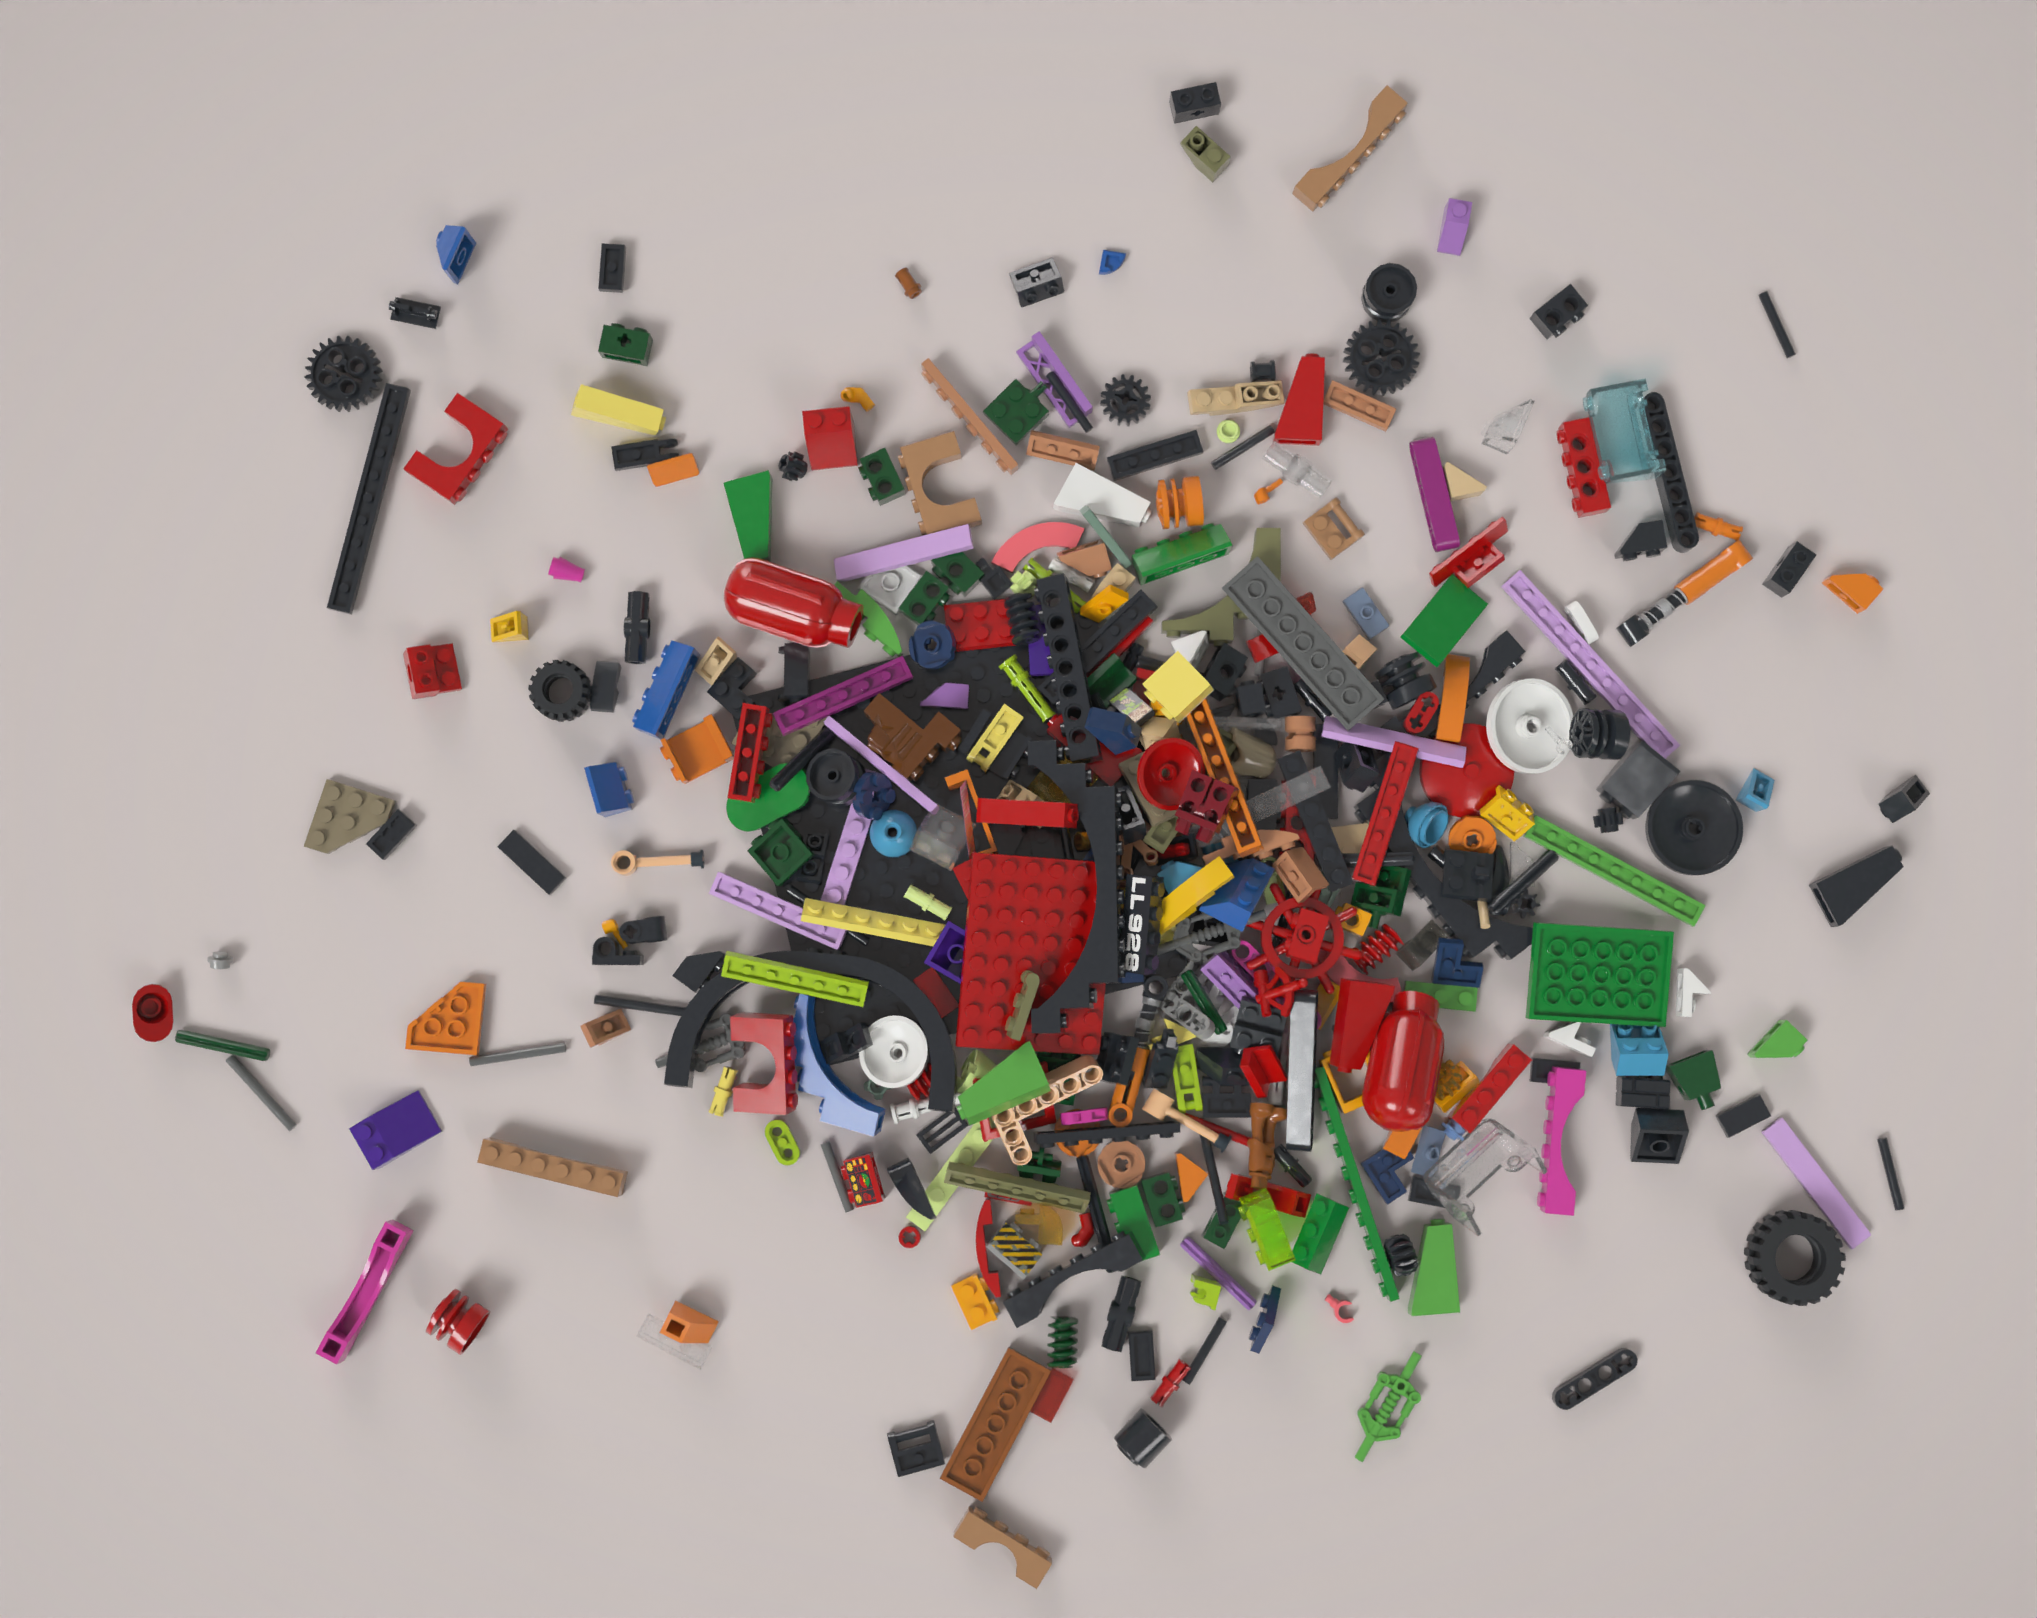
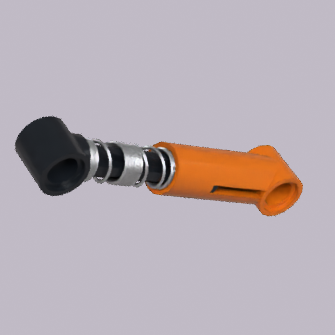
M1740 540L1736 541L1707 564L1675 585L1674 593H1668L1667 598L1657 601L1651 606L1649 611H1643L1639 616L1635 614L1616 628L1629 647L1633 646L1650 634L1649 630L1653 628L1655 623L1659 624V620L1662 618L1666 619L1673 614V611L1676 612V608L1680 605H1689L1727 576L1751 561L1753 557Z
M1158 974L1149 975L1143 982L1142 1010L1139 1011L1140 1017L1136 1019V1031L1133 1032L1135 1034L1134 1037L1140 1040L1129 1077L1131 1082L1125 1102L1122 1101L1126 1086L1116 1084L1108 1108L1109 1120L1116 1127H1125L1132 1120L1133 1110L1150 1050L1146 1047L1150 1043L1148 1038L1153 1033L1155 1013H1158L1157 1007L1160 1006L1168 991L1167 981ZM1154 980H1159L1162 984V988L1158 993H1152L1149 990V985ZM1118 1108H1123L1127 1112L1126 1117L1122 1120H1117L1113 1116L1114 1111Z

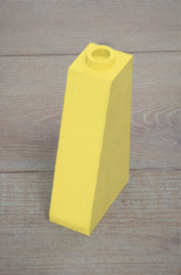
M582 384L576 393L571 415L650 435H656L658 430H663L666 417L662 416L664 409Z

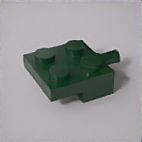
M1015 379L983 410V414L1017 445L1031 430H1035L1049 416V410L1038 398L1047 389V386L1043 385V382L1040 381L1030 390Z
M1383 866L1376 886L1364 882L1355 883L1350 905L1372 913L1368 927L1378 929L1380 917L1384 915L1401 917L1412 870L1396 866Z

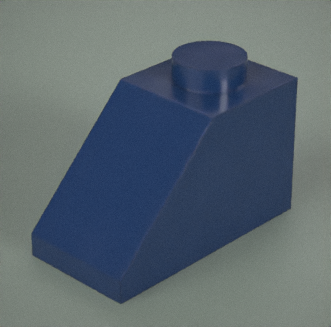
M1095 707L1090 708L1085 728L1115 755L1136 748L1142 728L1127 714Z

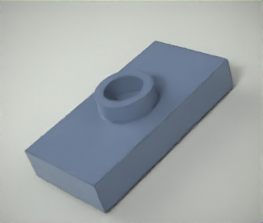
M1363 587L1342 601L1369 640L1389 627V624Z
M1424 1125L1411 1172L1430 1178L1434 1177L1445 1137L1443 1131Z

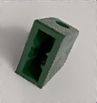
M1703 1050L1666 1065V1072L1684 1100L1696 1098L1701 1110L1715 1106L1710 1093L1720 1089L1721 1084L1713 1050Z

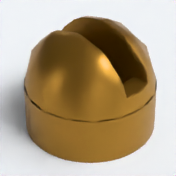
M1076 832L1074 836L1076 850L1085 851L1091 848L1087 832Z

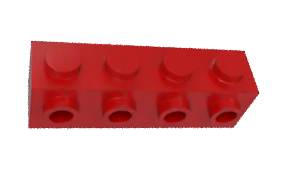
M747 703L742 705L728 799L755 803V799L760 798L761 784H758L759 775H763L765 769V761L762 760L763 751L768 749L769 737H766L767 727L771 728L773 714L770 713V709L766 706Z

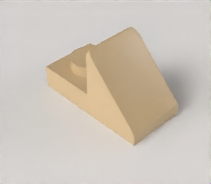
M718 636L695 671L712 686L726 668L737 659L736 651Z

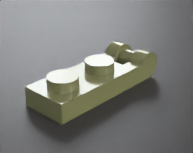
M1026 970L1021 974L1023 986L1021 992L1017 993L1014 998L1013 1007H1015L1013 1016H1009L1005 1026V1030H1007L1006 1035L1019 1041L1040 982L1039 976L1030 970Z

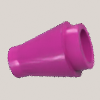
M553 557L548 575L553 576V579L581 583L585 569L576 566L562 557Z

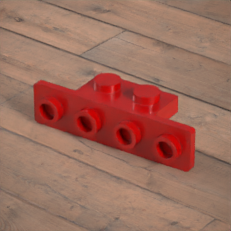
M1501 517L1497 521L1491 522L1483 532L1473 536L1466 545L1455 550L1448 559L1435 565L1429 573L1431 584L1437 587L1454 574L1469 588L1505 560L1504 554L1493 543L1508 532L1506 519Z

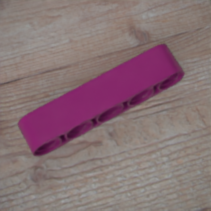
M1434 437L1411 441L1409 443L1410 455L1433 549L1435 552L1459 548V534L1436 440Z

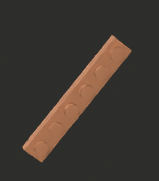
M927 358L921 363L923 370L921 375L929 384L934 383L938 388L936 392L944 402L948 400L953 406L951 410L958 419L963 418L968 424L966 428L973 437L977 435L982 440L981 446L989 455L993 453L998 459L996 461L998 467L1003 472L1008 471L1010 475L1014 474L1018 470V463L931 360Z

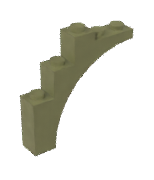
M1257 528L1254 535V546L1250 562L1258 556L1280 582L1281 528ZM1227 595L1215 606L1199 614L1183 619L1162 621L1161 634H1166L1168 638L1181 637V634L1191 635L1199 631H1206L1208 642L1214 643V647H1219L1224 642L1232 644L1234 640L1233 616H1237V619L1241 620L1249 618Z

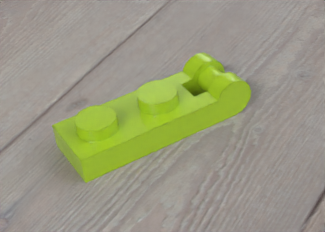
M1193 1044L1178 1046V1053L1172 1070L1178 1111L1181 1113H1186V1110L1195 1109V1112L1203 1111ZM1193 1093V1100L1185 1101L1184 1094Z

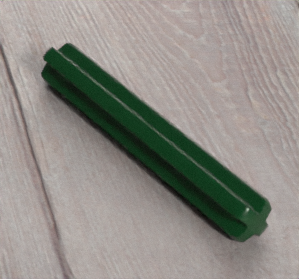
M178 1030L175 1036L177 1043L260 1061H267L270 1055L269 1048L190 1031Z

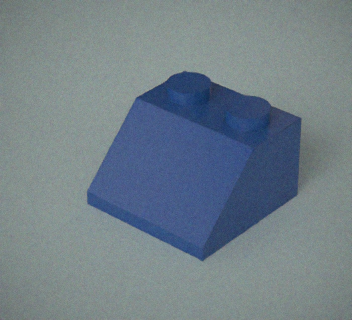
M613 762L584 767L597 814L606 818L633 810L631 803H634L631 789L627 790L625 785L628 777L624 766L620 767V764Z

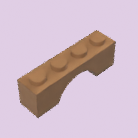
M968 1507L956 1527L953 1537L973 1550L990 1542L1006 1546L1016 1559V1577L1037 1589L1052 1565V1558L1049 1557L1050 1553L1040 1546L1035 1548L1028 1544L1029 1540L1019 1533L1016 1535L1008 1531L1009 1527L1001 1521L996 1520V1522L988 1519V1514L982 1509Z

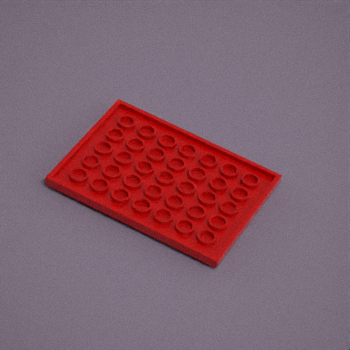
M972 852L956 1034L957 1047L1017 1050L1023 1044L1030 1041L1034 1051L1099 1055L1106 984H1093V988L1097 989V1003H1093V1008L1065 1009V1013L1069 1017V1026L1065 1028V1033H1031V1009H1038L1058 990L1077 964L1086 945L1096 908L1097 878L1095 861ZM1026 970H1030L1039 976L1040 982L1019 1041L1006 1035L1007 1030H1005V1026L1009 1016L1012 1017L1015 1007H1013L1014 998L1017 993L1021 992L1023 986L1021 974Z

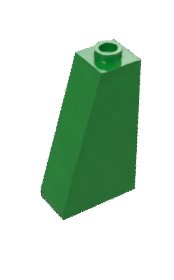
M769 470L724 482L744 559L753 557L770 562L772 477Z

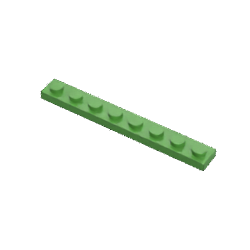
M1537 815L1534 816L1535 825L1526 831L1523 837L1547 850L1555 851L1562 858L1692 927L1696 925L1706 905Z

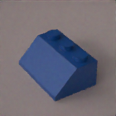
M1254 858L1225 863L1234 875V878L1214 891L1215 895L1203 902L1199 911L1243 932L1275 870Z

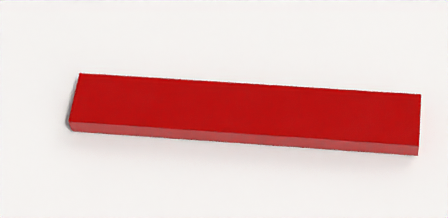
M1395 741L1352 879L1376 886L1419 748Z

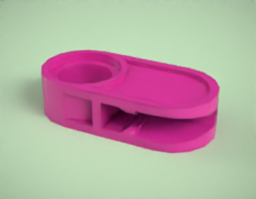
M1107 1107L1060 1113L1061 1125L1109 1119Z

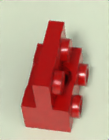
M453 643L435 646L429 644L406 648L403 656L412 699L461 691L462 686Z

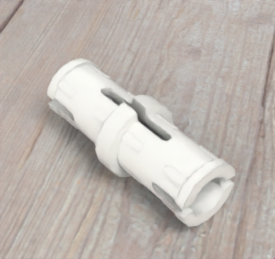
M1056 556L1048 567V570L1056 574L1064 573L1068 578L1069 584L1076 585L1086 593L1091 591L1096 582L1091 577L1061 562Z

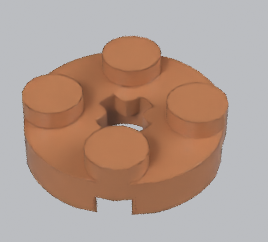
M1128 1140L1110 1142L1104 1146L1098 1156V1172L1108 1185L1125 1189L1134 1186L1141 1180L1145 1171V1157L1140 1148ZM1117 1158L1127 1159L1126 1170L1122 1171L1121 1168H1115L1114 1165L1117 1164Z

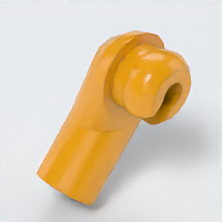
M846 387L841 391L840 396L843 401L860 403L866 412L875 406L863 388Z

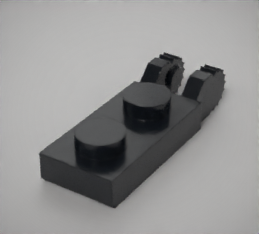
M654 439L612 446L615 471L646 467L649 464L680 456L679 453L663 455L660 453V448L675 447L678 445L677 439L659 441Z

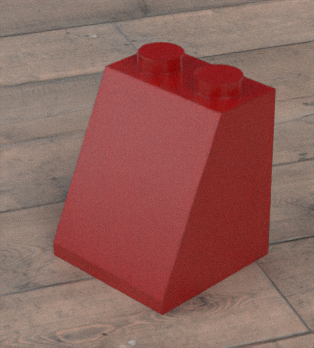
M850 406L802 411L804 435L812 471L858 466L854 420Z

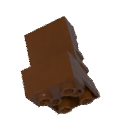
M880 693L864 710L866 717L874 724L868 736L867 747L881 755L886 762L893 765L892 768L909 782L912 780L916 782L924 773V765L927 762L931 764L940 754L938 752L939 748L946 753L950 749L954 752L962 743L961 730L940 712L922 729Z

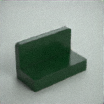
M1115 653L1087 678L1090 695L1099 692L1106 709L1111 707L1108 702L1109 699L1125 687L1130 688L1138 680L1124 666L1121 659Z

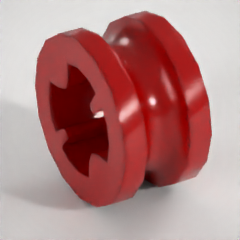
M907 1226L900 1231L898 1236L899 1242L905 1248H913L920 1242L921 1234L917 1228ZM905 1231L916 1234V1237H914L916 1241L913 1244L910 1241L906 1243L903 1240L906 1237L903 1235Z

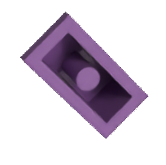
M1449 198L1444 207L1437 252L1460 256L1469 225L1472 202Z

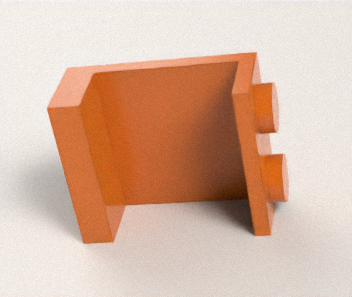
M712 714L704 717L702 723L668 740L665 738L660 740L663 744L660 750L666 760H671L674 766L671 768V772L676 781L681 780L682 783L687 784L734 759V755Z

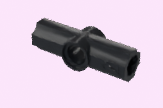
M628 592L627 617L624 619L623 629L624 637L626 638L625 663L646 664L647 639L650 637L651 630L650 618H648L650 600L648 592Z
M1121 1275L1115 1299L1112 1300L1109 1308L1108 1324L1102 1339V1347L1122 1352L1128 1327H1131L1134 1318L1135 1303L1141 1287L1140 1280Z

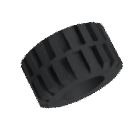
M553 660V663H544L542 669L538 667L535 670L537 672L536 676L532 675L530 678L533 681L532 685L528 687V690L531 691L529 698L533 701L534 704L532 705L547 718L557 720L558 722H564V720L572 721L574 720L573 717L577 716L579 718L582 716L581 712L583 710L587 711L589 708L587 703L591 700L590 692L592 686H590L591 681L586 676V673L575 664L566 660L562 662ZM560 678L569 679L573 684L571 697L561 704L551 702L549 688L552 683Z

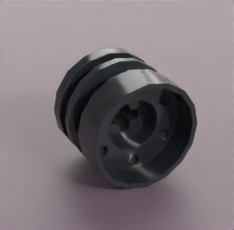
M1418 652L1404 654L1388 662L1380 671L1374 674L1377 680L1388 677V680L1381 683L1382 688L1393 686L1394 690L1386 696L1392 710L1398 709L1416 700L1419 695L1431 692L1437 688L1431 674L1419 676L1418 672L1426 664L1422 662L1414 666L1413 662L1422 657Z
M1582 708L1574 714L1569 729V742L1571 750L1576 757L1619 760L1625 755L1630 741V724L1624 712L1620 710L1600 711L1599 709Z

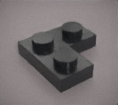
M737 657L708 689L707 693L740 721L743 703L757 705L742 692L757 673Z

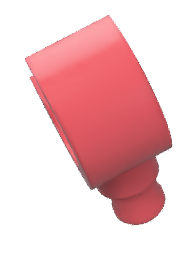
M1330 1294L1326 1296L1325 1301L1334 1308V1315L1340 1322L1350 1323L1354 1320L1353 1317L1342 1318L1339 1316V1308L1343 1305L1352 1304L1350 1301H1339Z

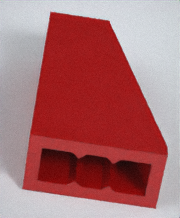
M1314 353L1301 357L1273 437V444L1320 445L1323 428L1325 357H1319L1318 354Z
M1055 714L1047 723L1049 726L1047 733L1063 747L1068 746L1067 738L1062 736L1060 723H1064L1062 714L1060 716ZM1071 716V720H1077V718ZM1078 734L1075 738V743H1082L1086 738V734ZM1100 742L1103 760L1088 763L1087 765L1093 770V774L1106 786H1114L1123 776L1118 768L1119 763L1143 751L1136 747L1115 755Z
M978 798L976 822L1076 828L1079 819L1078 804L987 798Z
M1341 978L1329 1062L1330 1065L1338 1067L1337 1071L1352 1073V1069H1362L1394 993V985Z

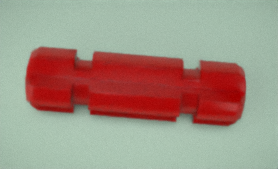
M1188 843L1171 844L1163 854L1154 848H1150L1157 852L1159 860L1186 856L1190 853ZM1150 855L1147 857L1148 860H1153L1155 858L1154 855Z

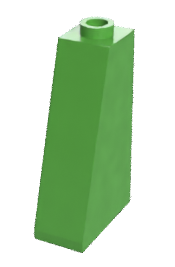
M1031 1042L1023 1044L958 1096L961 1105L956 1106L962 1120L967 1119L969 1126L1051 1091Z
M1431 1219V1224H1424L1417 1258L1418 1268L1414 1273L1408 1304V1314L1411 1316L1460 1313L1452 1224L1445 1222V1219Z

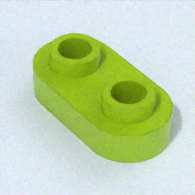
M779 1119L769 1122L765 1127V1137L778 1162L783 1165L796 1163L800 1157V1148L786 1122ZM775 1127L781 1128L782 1133L780 1136H776L773 1133ZM785 1149H791L793 1155L786 1157L784 1154Z

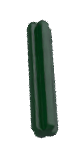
M1187 970L1181 975V978L1203 1014L1215 1024V1034H1222L1227 1030L1226 1024L1193 970Z

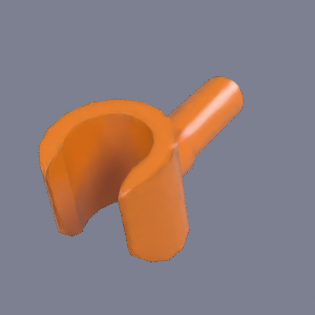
M1281 478L1267 487L1258 489L1254 494L1258 505L1270 500L1268 493L1283 483Z

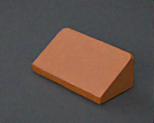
M692 453L647 466L655 487L699 475L697 462Z

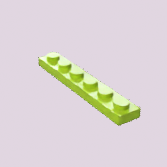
M726 951L721 976L860 1007L864 1006L869 983L863 980Z

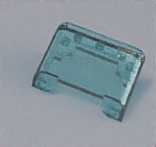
M1646 378L1593 388L1583 398V407L1589 414L1600 463L1598 474L1600 479L1604 480L1606 484L1654 479L1666 471L1664 459H1656L1659 453L1658 450L1654 451L1645 414L1644 407L1647 405V400H1643L1642 393L1648 390Z

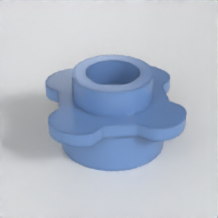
M1452 1119L1447 1124L1442 1123V1126L1446 1128L1443 1132L1453 1141L1456 1139L1464 1140L1462 1136L1466 1131Z

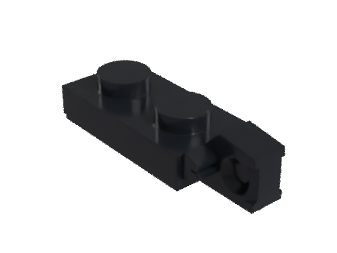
M1164 1029L1161 1041L1153 1043L1142 1081L1144 1088L1167 1089L1179 1045L1176 1042L1177 1036H1175L1174 1029Z

